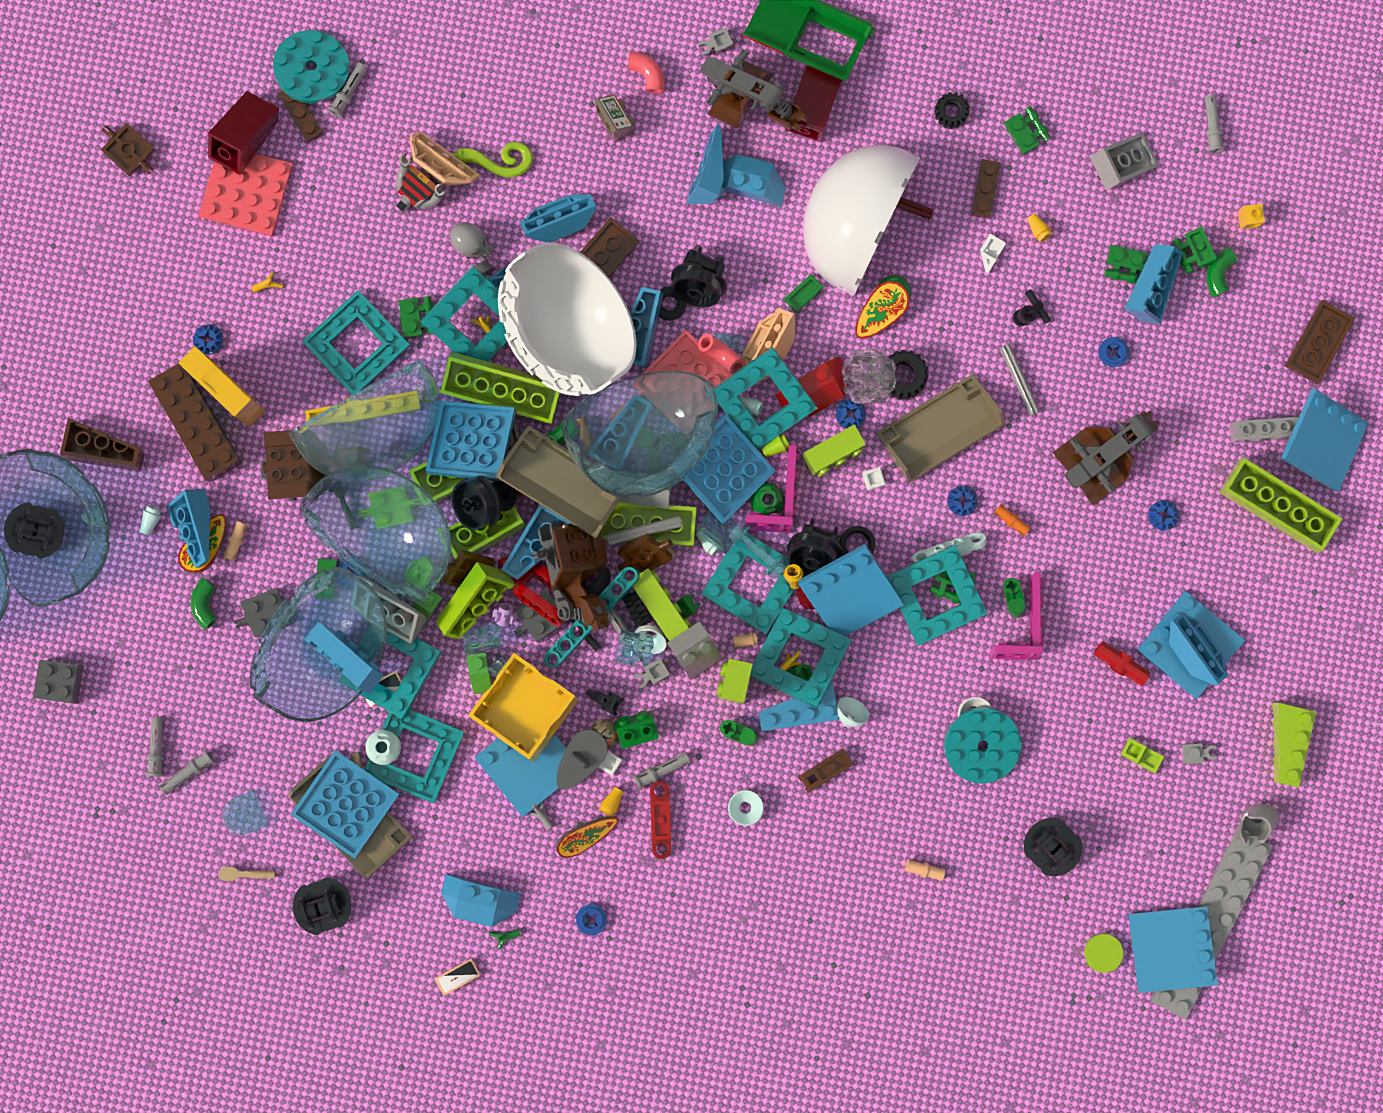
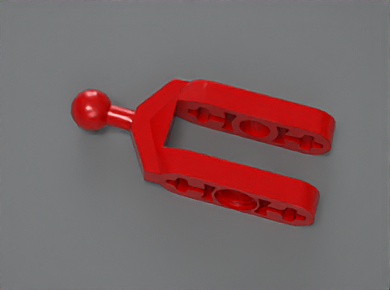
M508 557L499 559V569H502ZM537 563L518 580L514 578L513 594L549 622L560 627L566 620L558 617V609L526 587L527 583L535 577L551 589L552 584L548 568Z

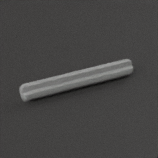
M1010 344L1002 346L1000 351L1029 415H1034L1039 412V408Z
M678 516L608 534L607 540L609 545L640 538L647 533L651 535L682 526V520Z

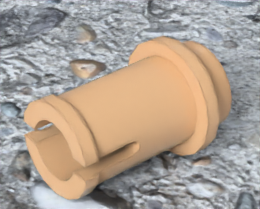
M752 631L750 634L733 636L735 648L748 645L753 647L754 644H758L757 635L752 633Z

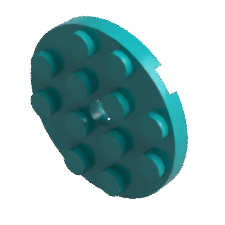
M305 30L290 35L279 45L273 59V71L277 84L286 95L299 102L315 104L326 99L330 100L338 92H341L349 78L350 66L346 50L337 39L321 31ZM315 63L317 67L315 70H308L306 65Z
M976 707L964 711L949 725L944 738V754L952 770L966 781L978 784L995 782L1005 777L1018 762L1022 747L1020 732L1012 719L1002 711L991 707ZM987 741L988 745L983 751L978 749L979 742Z

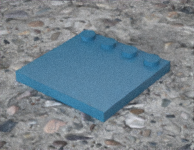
M1311 389L1281 459L1331 490L1339 492L1369 423L1317 389Z
M441 401L426 473L460 478H472L483 475L490 481L501 482L495 476L502 462L507 457L516 409L514 407Z
M723 415L672 466V469L721 523H725L776 471L727 415Z
M866 544L798 580V585L827 627L843 636H847L904 606L902 598Z
M1184 591L1136 650L1193 698L1198 699L1210 683L1191 676L1169 645L1170 622L1182 612L1200 621L1221 650L1225 664L1245 639L1188 592Z
M554 734L533 763L504 741L497 738L474 758L520 815L524 817L533 810V804L539 805L558 789V768L567 747Z
M335 750L290 815L355 859L400 793Z
M1207 906L1128 914L1138 993L1218 986Z

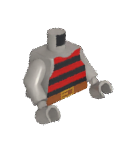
M404 153L400 156L401 164L396 180V191L402 196V199L396 204V207L405 213L411 205L418 211L437 206L443 195L449 193V189L443 191L442 186L444 183L435 185L413 165L410 166L409 164L414 161L413 156L407 160V153Z

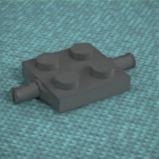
M278 588L271 589L240 602L244 610V617L234 621V624L240 623L235 625L237 629L248 624L254 637L261 636L292 623L288 615V608L298 604V601L292 602L297 600L296 597L285 601L281 597Z
M547 589L539 594L540 597L557 608L555 598L551 596ZM525 604L516 610L522 622V626L513 631L517 638L528 632L538 643L560 628Z

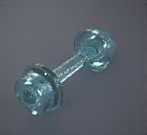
M740 522L736 527H731V533L727 537L732 541V545H736L741 540L770 567L765 575H770L773 579L779 574L784 575V569L788 564L783 560V556L781 555L774 561L746 535L747 531L751 528L750 526H745Z

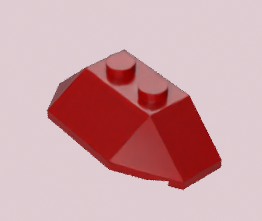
M840 356L823 363L797 379L817 405V409L807 416L812 417L844 398L850 372ZM781 391L775 394L782 408L789 404Z

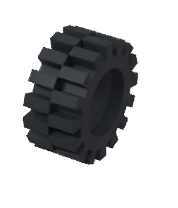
M948 92L947 95H942L935 106V119H938V123L940 125L943 124L944 128L947 126L949 129H953V127L959 128L960 125L964 124L969 115L970 105L967 104L968 100L967 98L964 100V95L961 94L959 96L958 92L954 94ZM947 105H956L959 108V114L956 117H949L945 113Z
M636 591L622 598L637 628L651 622Z

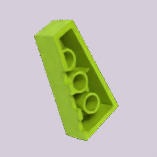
M513 506L509 511H500V518L497 524L493 526L488 525L477 530H471L462 525L461 522H458L452 526L438 529L456 559L461 550L481 554L527 526L515 506Z
M476 562L435 622L445 636L460 639L476 623V619L481 615H485L489 611L488 607L495 600L499 601L503 597L502 593L507 588L511 589L515 584L509 575L501 569Z
M648 568L640 573V579L633 588L666 638L671 641L692 626L687 618L683 620L680 616L682 611L677 603H671L669 600L671 594L666 587L661 588L658 583L661 580L656 572L651 573Z
M1272 703L1274 715V782L1299 788L1316 712L1282 703Z

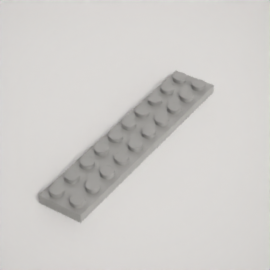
M1237 828L1197 906H1207L1215 961L1273 847L1266 842L1260 843L1258 838L1249 837L1247 843L1244 844L1237 832ZM1202 987L1154 991L1150 1001L1186 1020Z

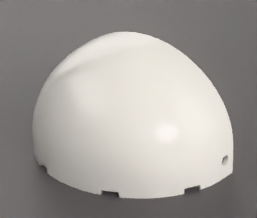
M865 146L839 158L820 177L807 203L803 222V236L805 248L812 265L827 282L847 293L855 295L889 220L919 163L920 157L894 146Z
M541 243L523 252L508 265L498 292L500 322L504 323L507 332L504 335L512 351L531 375L535 374L543 380V384L553 390L567 395L579 396L581 394L591 395L597 393L628 372L636 355L634 325L620 293L595 263L582 253L568 246L558 243Z

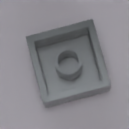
M39 660L33 698L78 704L84 666Z

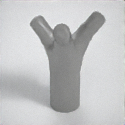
M541 802L540 809L533 804L532 807L535 812H531L530 815L539 818L547 829L551 828L553 824L545 813V803Z

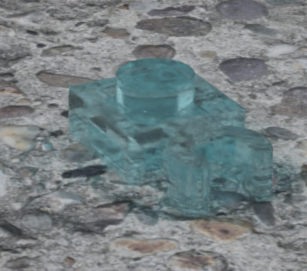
M730 333L711 334L730 348H735L736 350H744L745 348L744 345L739 346L737 344L738 340L744 339L743 335H737L731 339Z
M500 657L499 659L493 658L494 663L491 667L487 668L490 671L489 674L496 678L507 662Z

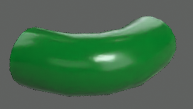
M1229 247L1221 250L1216 255L1218 261L1210 264L1207 268L1206 283L1212 298L1230 289L1225 276L1227 270L1237 263V258Z
M202 577L192 591L190 606L194 619L206 631L218 619V616L211 610L209 604L210 598L217 588L206 578Z

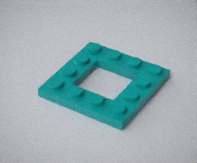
M473 265L421 319V323L453 352L484 361H489L507 342L504 335L507 332L504 323L500 322V320L477 344L473 343L449 321L473 294L499 315V289Z
M359 290L302 341L354 397L410 347V344ZM359 318L379 339L382 345L354 369L330 343Z
M773 346L710 390L712 396L731 421L757 450L817 409V405ZM769 375L789 404L759 424L738 395Z
M741 529L701 595L766 635L794 590L784 577V570L789 566L788 558ZM747 556L779 575L778 580L760 608L728 589L729 584Z
M956 544L886 575L904 602V606L900 607V610L917 646L988 614ZM947 571L961 604L926 619L911 586Z
M782 608L752 666L750 677L818 709L852 643V639ZM791 635L825 649L809 681L776 667Z
M372 623L358 647L359 651L362 650L369 655V661L376 659L386 642L414 658L413 663L396 692L378 683L369 694L358 688L343 674L338 683L404 720L442 652L418 638L410 644Z
M411 709L404 720L389 712L381 730H389L400 739L403 729L406 728L439 742L424 778L392 764H376L370 759L366 764L365 770L390 786L435 804L465 732ZM383 741L379 742L376 745V750L379 753H385L387 751V744Z

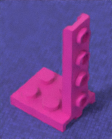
M790 445L788 450L784 517L777 513L765 516L760 512H750V514H746L744 530L790 533L797 507H793V499L797 500L798 488H794V482L798 481L799 470L795 469L796 462L799 463L800 451H796L797 445Z
M1034 572L1030 577V646L1029 643H1018L1017 646H1011L1008 642H999L990 651V659L1037 660L1042 655L1044 635L1041 634V627L1044 625V616L1041 615V608L1044 605V598L1040 596V589H1043L1044 580L1040 578V572Z

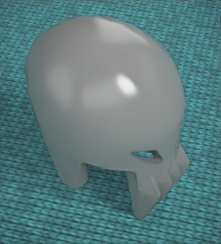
M461 222L452 227L450 241L455 250L468 259L478 257L488 261L487 258H490L491 252L495 253L493 248L487 243L486 236L488 234L483 232L478 226L468 222Z
M1254 804L1246 808L1241 815L1240 825L1236 827L1244 844L1247 843L1249 837L1258 838L1260 843L1265 842L1278 825L1279 813L1274 807L1267 804Z

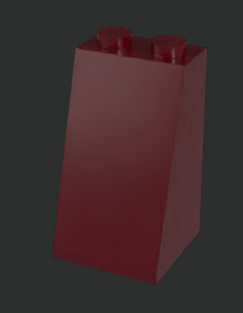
M807 65L793 103L802 108V113L807 116L808 120L806 122L803 120L798 122L802 128L800 131L792 128L790 130L785 128V130L820 142L842 80Z
M246 91L208 132V158L241 175L279 121V108Z

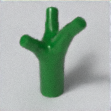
M519 929L506 933L489 932L490 936L497 938L498 942L500 941L497 946L499 949L508 940L521 936Z

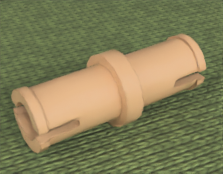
M236 521L233 533L228 538L229 543L223 556L224 558L232 561L236 560L239 547L243 545L242 539L248 527L247 524Z
M910 859L906 861L905 871L919 874L923 878L927 876L943 881L945 869L930 866L926 862L923 864Z

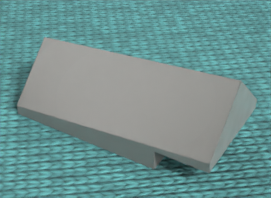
M358 575L351 606L364 612L363 618L412 644L427 618L421 612L363 575Z

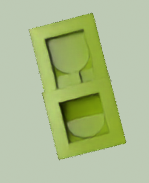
M1131 738L1128 739L1120 754L1156 774L1164 759L1163 755Z

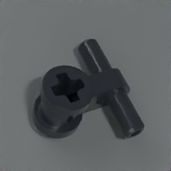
M1031 289L1026 291L1025 295L1032 306L1026 305L1015 311L1012 316L1013 322L1019 327L1025 326L1036 319L1037 313L1045 324L1050 322L1051 319L1045 311L1042 301L1037 299Z
M588 689L586 695L592 701L602 705V710L617 716L618 713L616 711L620 703L624 701V698L608 692V695L592 689Z

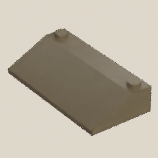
M971 374L877 431L876 435L900 473L910 483L1006 425L1002 410L975 376Z
M527 426L502 462L495 476L595 538L628 488L625 484L530 426Z
M331 755L289 791L287 796L296 806ZM388 811L355 859L337 846L335 847L365 880H368L412 836Z

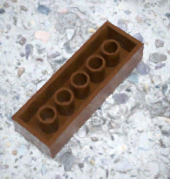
M179 363L148 381L206 481L211 482L243 463L196 381Z

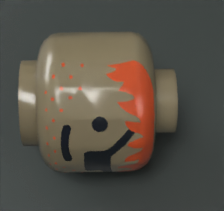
M601 718L592 725L591 729L600 733L605 738L609 747L614 746L618 742L615 724L610 719Z

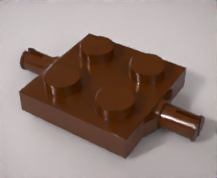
M128 123L116 132L108 125L103 127L102 131L109 137V140L101 151L129 177L140 167L148 174L153 172L154 168L146 161L156 149Z
M647 533L618 549V555L625 561L618 564V569L622 571L626 567H634L642 573L648 568L652 571L671 561L673 554L666 548L673 545L672 540L668 538L663 542H658Z
M461 550L454 562L451 563L443 560L440 567L449 570L443 579L445 584L460 587L476 562L494 567L496 561L492 557Z

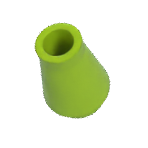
M784 434L778 435L762 447L761 450L767 458L787 452L790 444Z

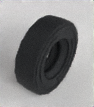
M671 286L660 289L659 291L664 293L663 300L666 297H673L677 301V306L674 310L668 311L661 304L659 317L667 321L680 318L685 312L687 304L673 294Z

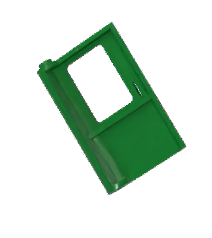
M761 0L742 36L847 82L867 38H872L876 28L873 27L874 23L822 0ZM809 22H815L856 41V45L846 65L843 66L798 45Z

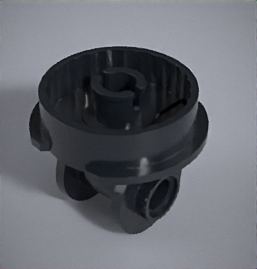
M697 244L687 252L683 264L673 269L671 273L672 292L679 300L688 305L702 308L712 307L719 302L720 297L727 290V282L722 276L725 268L723 264L724 256L718 255L714 260L702 254V246Z
M483 475L462 479V481L455 485L452 491V506L455 515L462 525L471 530H477L488 525H496L500 518V511H509L516 502L515 488L503 481L491 483Z
M23 503L14 508L7 516L4 524V537L7 545L13 552L45 558L53 554L61 545L64 537V524L56 510L32 506L31 503Z
M811 518L809 524L804 523L802 532L793 535L787 544L789 565L795 564L801 567L803 570L802 577H805L844 556L843 549L839 545L841 535L837 534L839 527L835 526L833 532L813 526L815 522L813 518Z
M1045 818L1036 822L1028 830L1024 839V854L1046 876H1061L1070 872L1078 864L1082 855V840L1059 818Z
M329 877L316 880L308 886H301L293 899V914L297 923L302 929L313 935H320L324 931L343 927L351 914L352 904L347 889L340 882Z

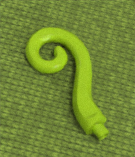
M517 141L506 144L501 152L502 160L508 165H515L517 162L514 157H510V151L518 150L522 153V163L512 168L500 166L478 150L471 148H457V152L451 153L463 163H476L489 172L506 178L521 176L529 170L533 162V155L529 147Z

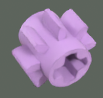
M501 603L497 605V608H494L492 617H495V622L498 625L507 627L510 624L512 625L513 621H516L517 612H514L515 608L513 605Z

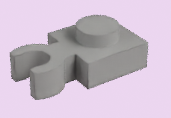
M726 27L709 34V41L702 40L698 43L699 48L702 46L707 47V50L702 52L703 56H708L713 49L717 54L733 46Z
M661 658L644 667L645 674H636L634 679L642 677L644 683L639 685V688H643L649 680L655 684L670 674Z
M1202 743L1181 744L1183 764L1204 763L1203 757L1209 760L1217 759V756L1209 755L1210 749H1216L1214 745H1208L1203 749Z

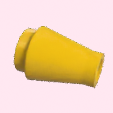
M1036 213L1027 218L1036 240L1044 242L1052 236L1051 228Z
M791 564L784 570V577L791 588L798 589L800 587L798 580L802 578L803 570L798 565Z
M614 787L600 803L599 811L607 816L617 814L624 792Z

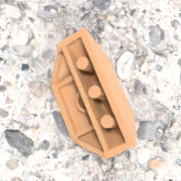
M418 131L411 135L410 142L413 160L424 172L434 176L440 184L444 183L447 187L466 184L480 177V174L423 132Z
M778 308L775 310V313L758 323L741 355L746 365L772 346L784 361L795 340V314ZM767 375V376H765L763 379H761V380L758 381V382H761L762 380H764V379H766V378H768V377H770V376Z

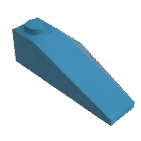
M205 489L184 490L167 505L173 527L178 528L181 533L179 538L187 544V552L196 568H200L209 561L210 505Z

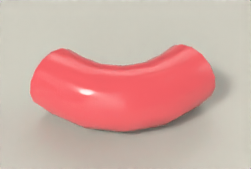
M630 51L629 71H637L644 76L647 92L655 94L664 93V74L658 63L648 55Z
M704 334L700 337L698 341L699 350L712 357L731 374H734L746 365V362L734 350L711 334Z

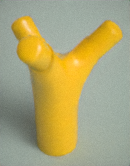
M271 272L265 280L251 286V288L256 293L270 287L283 288V285L272 282L274 273Z
M487 316L485 321L482 317H479V320L471 319V322L480 326L486 334L491 329L489 323L490 316Z
M798 650L791 658L790 654L786 653V660L779 668L787 671L793 666L801 665L800 662H795L801 651Z

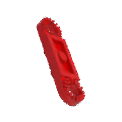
M657 781L650 788L652 852L656 858L665 859L671 854L669 787L665 782ZM658 785H662L665 788V794L661 797L656 796L654 793V789ZM665 844L668 849L666 854H658L656 851L657 845Z

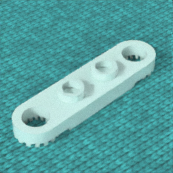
M975 532L918 551L912 556L913 563L953 544H956L961 556L970 554L974 550H981L987 544L986 536L983 533Z

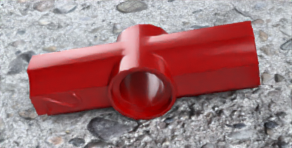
M1104 641L1100 642L1093 653L1095 657L1108 664L1114 672L1121 676H1126L1141 687L1150 677L1151 672L1134 662V659L1128 654L1116 650Z

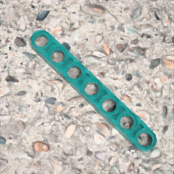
M634 567L624 568L599 595L601 600L606 598L609 601V606L606 609L608 614L640 579L638 569ZM629 570L635 573V578L632 581L626 579V573ZM616 584L622 587V592L619 595L613 593V587ZM576 620L545 654L544 663L549 668L561 666L593 631L592 626H585L584 621ZM577 626L583 628L584 632L581 637L575 635L574 631ZM564 640H568L571 644L568 651L562 648ZM551 654H555L558 657V662L555 665L549 662Z

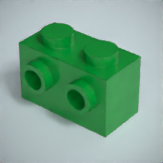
M651 710L640 711L630 717L623 716L614 721L622 749L659 739Z

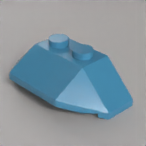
M735 154L723 162V192L782 206L786 187L773 163Z
M591 194L567 195L535 208L520 224L527 238L551 243L584 229L597 207Z
M1185 612L1175 617L1170 622L1169 645L1191 676L1213 685H1218L1228 676L1221 650L1200 621L1188 616Z
M449 874L445 875L441 891L454 918L493 927L516 913L521 895L519 892Z

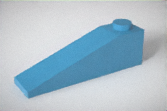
M719 124L711 132L703 153L705 156L697 169L699 173L695 181L692 182L686 200L687 204H713L716 198L722 196L724 191L722 187L724 173L721 125Z
M540 504L501 570L517 580L541 560V558L533 559L537 555L532 556L534 551H539L543 548L540 543L538 528L556 522H562L564 525L570 524V522Z

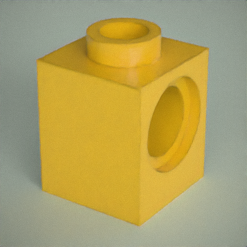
M1263 204L1243 206L1238 211L1241 230L1259 228L1265 223Z

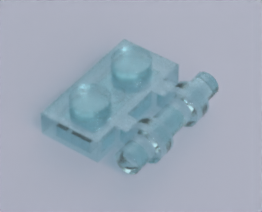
M489 622L485 626L471 627L462 637L465 654H475L504 646L500 630L501 626L497 623L492 624V622Z
M621 629L616 661L634 666L636 661H640L643 666L649 665V662L652 660L651 650L654 648L653 636L646 635L645 639L641 640L639 633Z

